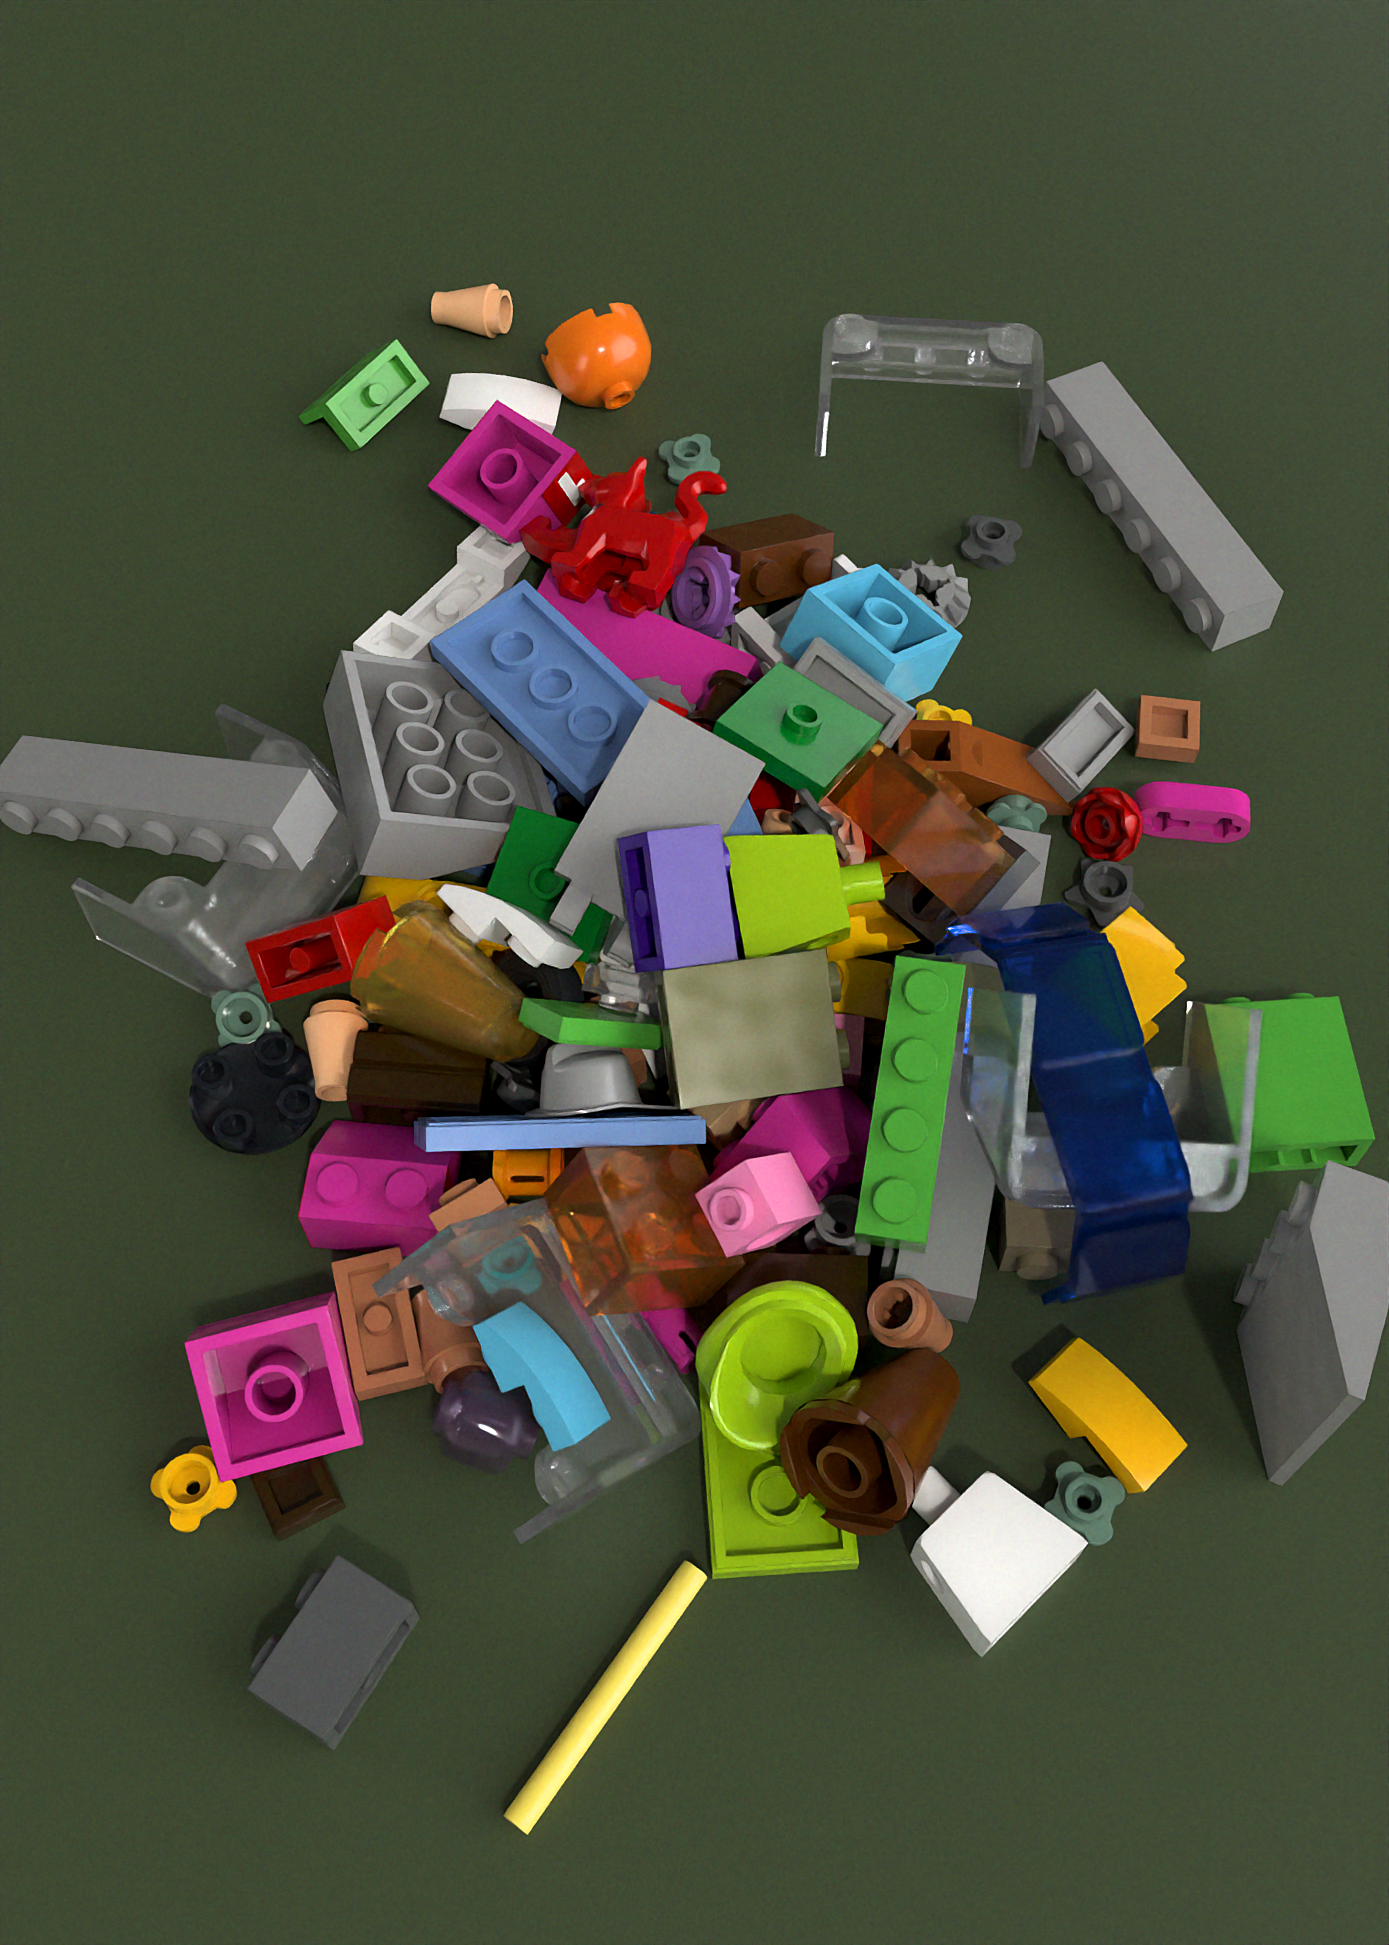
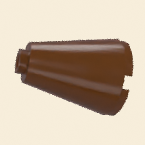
M926 1348L909 1349L800 1406L792 1415L789 1423L783 1428L779 1443L783 1468L792 1488L802 1500L811 1493L818 1502L828 1509L821 1518L836 1528L858 1536L883 1535L904 1519L914 1503L960 1397V1381L950 1363L932 1350Z

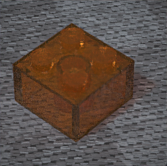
M878 739L827 796L833 804L962 919L1015 861L997 843L1004 832L976 807L967 815L972 806L966 801L967 797L940 772H935L908 747L897 755Z
M696 1144L582 1148L543 1193L589 1317L703 1306L745 1265L742 1254L726 1257L695 1196L697 1192L712 1183Z

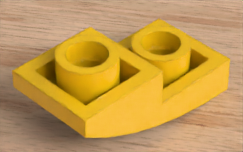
M1080 1337L1072 1338L1028 1381L1070 1439L1086 1436L1128 1493L1145 1492L1188 1446L1171 1423L1145 1394L1114 1364Z

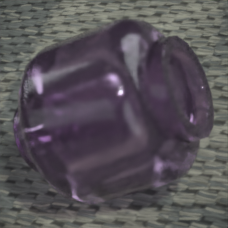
M474 1369L463 1375L460 1381L449 1378L436 1408L429 1432L439 1436L438 1449L445 1458L488 1474L497 1475L503 1473L509 1467L514 1456L523 1460L528 1459L538 1436L540 1425L535 1417L530 1415L532 1403L523 1385L501 1393L493 1374L480 1369Z

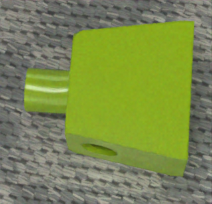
M737 835L724 837V843L730 854L731 865L729 870L745 959L819 950L850 938L851 924L847 906L885 899L884 883L879 861L840 867L833 835Z

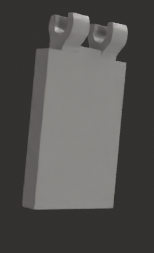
M650 699L554 870V875L570 884L552 913L548 924L572 937L590 903L625 921L607 957L630 969L634 961L617 839L646 831L720 824L722 841H724V837H726L766 763Z

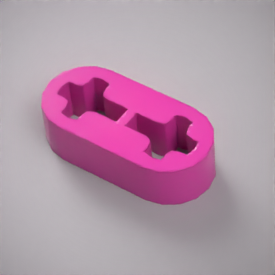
M1156 781L1141 786L1134 793V801L1137 803L1143 817V834L1211 843H1230L1246 837L1250 832V799L1247 794L1240 790L1227 787Z

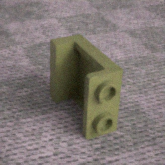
M826 949L654 971L672 1106L686 1109L843 1086L842 1070L849 1069L850 1050L844 1029H836L833 1002H839L841 999V981L836 963L834 961L827 962Z

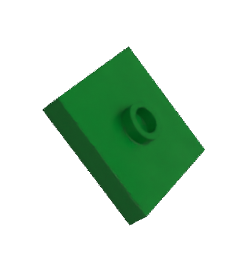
M779 661L716 720L712 733L766 763L763 768L764 771L794 790L798 791L806 788L815 801L819 803L877 742L884 725Z
M517 805L485 894L514 904L549 922L552 913L570 884L553 873L580 824ZM592 903L588 906L572 937L566 933L564 934L584 951L576 962L595 968L614 915Z

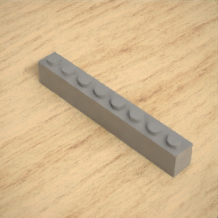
M991 824L1025 848L1040 862V865L956 962L989 965L1028 978L1051 835ZM974 833L972 845L960 843L956 862L965 860L983 837ZM996 860L985 872V886L988 885L993 875ZM968 873L961 874L955 880L963 881L965 885L968 880ZM969 906L953 909L945 920L956 916ZM965 1032L956 1033L925 1253L884 1247L878 1280L886 1282L899 1278H909L918 1281L928 1290L942 1315L948 1319L966 1323L969 1321L977 1298L1018 1044L1013 1040L994 1033H990L988 1036Z

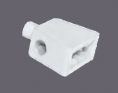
M930 1466L912 1505V1508L930 1525L915 1542L910 1554L912 1561L972 1648L981 1657L1076 1561L1088 1544L1080 1534L995 1473L989 1471L983 1473L961 1495L933 1466Z

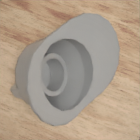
M557 1043L548 1048L541 1077L540 1108L527 1111L525 1116L528 1118L557 1117L606 1109L678 1111L677 1107L645 1105L641 1101L629 1059L619 1047Z

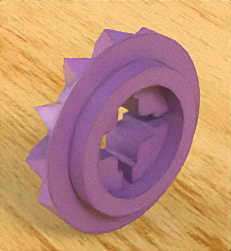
M697 546L690 550L684 571L675 578L671 588V602L676 623L713 639L723 638L725 627L735 624V616L732 609L735 603L741 601L735 595V585L740 575L731 571L732 561L730 555L720 553L717 547Z

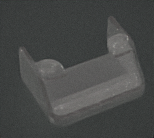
M843 314L827 322L823 330L821 342L815 456H825L832 378L1019 388L1020 468L1031 469L1044 409L1043 340L1033 328L1021 323Z
M223 703L215 711L231 760L311 769L338 811L302 872L274 867L265 870L251 864L225 861L205 887L181 876H166L147 885L132 904L81 878H78L71 886L98 940L211 999L221 990H228L232 993L249 990L252 984L259 983L245 942L296 922L331 912L359 874L339 780L303 742Z
M968 987L960 1097L994 1179L1006 1198L1031 1208L1224 1212L1239 1202L1246 1190L1248 1181L1262 1009L1187 1001L1182 1066H1156L1142 1076L1141 1081L1144 1087L1135 1092L1133 1116L1027 1112L1036 995L982 987Z
M547 1196L449 1224L372 1285L380 1298L422 1284L435 1313L444 1320L464 1327L479 1323L508 1306L522 1301L537 1313L563 1340L598 1391L611 1419L572 1446L553 1452L549 1444L537 1453L534 1461L535 1483L540 1495L550 1506L513 1531L520 1544L579 1513L697 1438L701 1432V1416L694 1399L648 1323L641 1315L637 1305L586 1221L572 1204L561 1197ZM524 1385L520 1386L532 1406Z

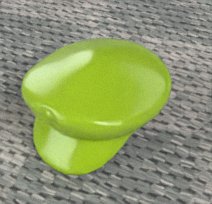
M793 1280L777 1281L756 1287L743 1294L730 1304L708 1327L701 1337L696 1350L695 1366L701 1384L709 1394L710 1413L717 1428L731 1442L748 1450H763L779 1443L783 1428L789 1423L792 1415L800 1406L847 1382L854 1369L858 1353L857 1330L848 1310L825 1289L810 1283Z

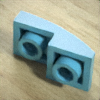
M522 1301L512 1304L472 1326L481 1345L483 1358L492 1370L501 1393L524 1385L532 1403L535 1419L543 1428L553 1452L578 1443L611 1419L598 1391L572 1351L557 1333Z

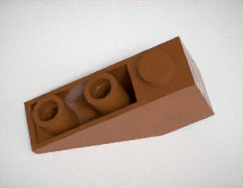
M911 720L894 743L891 760L892 800L902 805L903 812L951 813L960 802L974 813L986 814L987 809L994 801L1007 795L1025 796L1033 803L1044 806L1047 815L1073 816L1072 812L1075 805L1074 798L1067 803L1026 760L1036 748L970 724L948 720Z

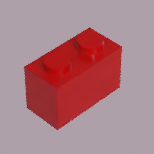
M386 895L302 920L245 942L267 1004L351 981L408 957Z

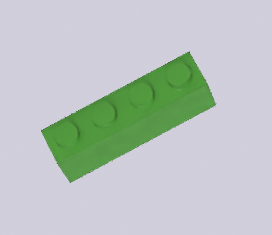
M896 955L855 1226V1240L857 1243L925 1253L966 965Z

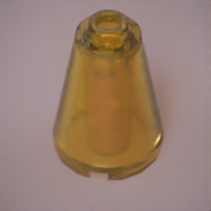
M419 899L403 904L392 912L401 919L388 933L377 928L369 937L356 961L350 984L351 996L360 1001L361 1007H355V1009L365 1018L500 1063L509 1062L515 1057L521 1058L525 1056L537 1042L540 1034L523 1026L522 1022L518 1021L523 998L528 997L471 939L451 923L449 916L441 908Z

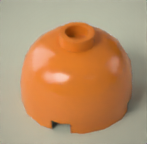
M619 302L610 303L609 306L612 313L596 317L592 308L582 311L562 323L545 341L544 344L549 353L547 356L541 354V360L557 389L576 405L592 408L606 407L610 410L620 408L634 398L635 391L645 380L651 364V343L644 323L632 305Z

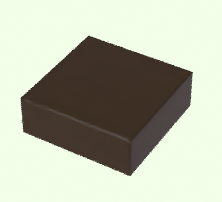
M323 1455L249 1475L272 1531L279 1542L346 1508Z

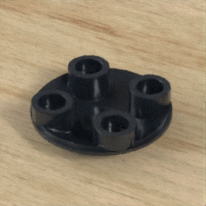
M279 1032L266 1033L251 1043L239 1044L233 1042L215 1053L200 1058L193 1066L191 1073L193 1081L190 1088L189 1105L197 1128L211 1143L236 1154L260 1155L287 1147L308 1131L315 1121L322 1103V1099H319L315 1094V1078L310 1058L294 1046L290 1037Z

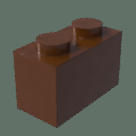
M793 513L704 531L699 538V546L717 547L718 552L731 556V571L740 575L735 585V595L741 599V601L734 604V607L738 609L805 594L807 589L832 579L834 532Z

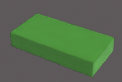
M523 998L518 1021L522 1022L523 1026L556 1043L647 1050L664 1048L661 1022L630 1007Z

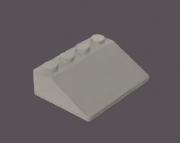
M341 650L323 702V710L360 875L424 880L494 863L498 860L517 805L557 817L540 763L441 664Z
M1330 1160L1326 1162L1312 1184L1300 1181L1291 1200L1288 1212L1285 1210L1280 1211L1270 1238H1262L1252 1264L1246 1262L1233 1295V1301L1243 1305L1236 1330L1266 1473L1270 1482L1283 1486L1364 1402L1389 1308V1182Z

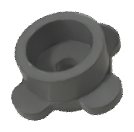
M975 514L968 519L967 528L970 533L968 539H965L961 544V552L975 566L986 570H995L1015 561L1017 553L1013 548L1014 543L1022 535V528L1017 522L1013 520L1004 521L995 517L988 518L984 514Z

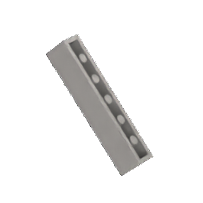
M1101 361L1046 381L1041 408L1038 411V422L1041 431L1048 439L1054 441L1066 457L1067 464L1072 473L1080 476L1093 493L1099 509L1103 513L1108 514L1121 530L1129 549L1134 553H1138L1151 570L1159 589L1168 593L1181 610L1189 629L1199 634L1211 652L1269 629L1284 591L1104 362Z
M24 735L21 736L0 765V819L9 828L18 833L26 835L31 832L48 834L68 841H75L76 839L96 841L115 848L123 846L144 848L163 855L171 853L192 855L211 862H219L220 860L240 862L265 870L274 867L302 872L338 813L311 769Z

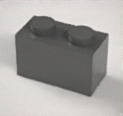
M339 1555L336 1556L327 1571L322 1568L317 1569L304 1584L295 1604V1607L300 1611L283 1636L276 1633L262 1646L250 1669V1674L255 1678L247 1688L262 1704L333 1751L420 1619L411 1601Z

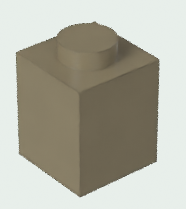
M1004 1169L995 1195L998 1271H1017L1019 1277L1029 1280H1045L1055 1277L1058 1273H1066L1077 1249L1072 1171Z

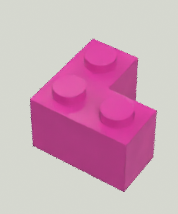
M849 1086L771 1096L754 1112L752 1119L755 1124L742 1139L730 1143L715 1157L713 1166L716 1169L699 1190H702L744 1160L791 1152L817 1203L825 1196L859 1189L862 1186L872 1112ZM788 1235L779 1242L785 1241L790 1235Z

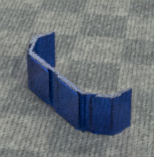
M1064 902L958 916L946 927L947 934L934 946L936 956L980 950L997 963L1075 1210V1221L1068 1281L1042 1294L1043 1305L1057 1302L1068 1304L1155 1285L1185 1273L1191 1233L1190 1223L1187 1218L1189 1204L1195 1200L1190 1186L1192 1183L1191 1175L1159 1082L1154 1079L1143 1046L1144 1035L1116 951L1112 944L1109 943L1105 932L1096 933L1087 927L1090 922Z

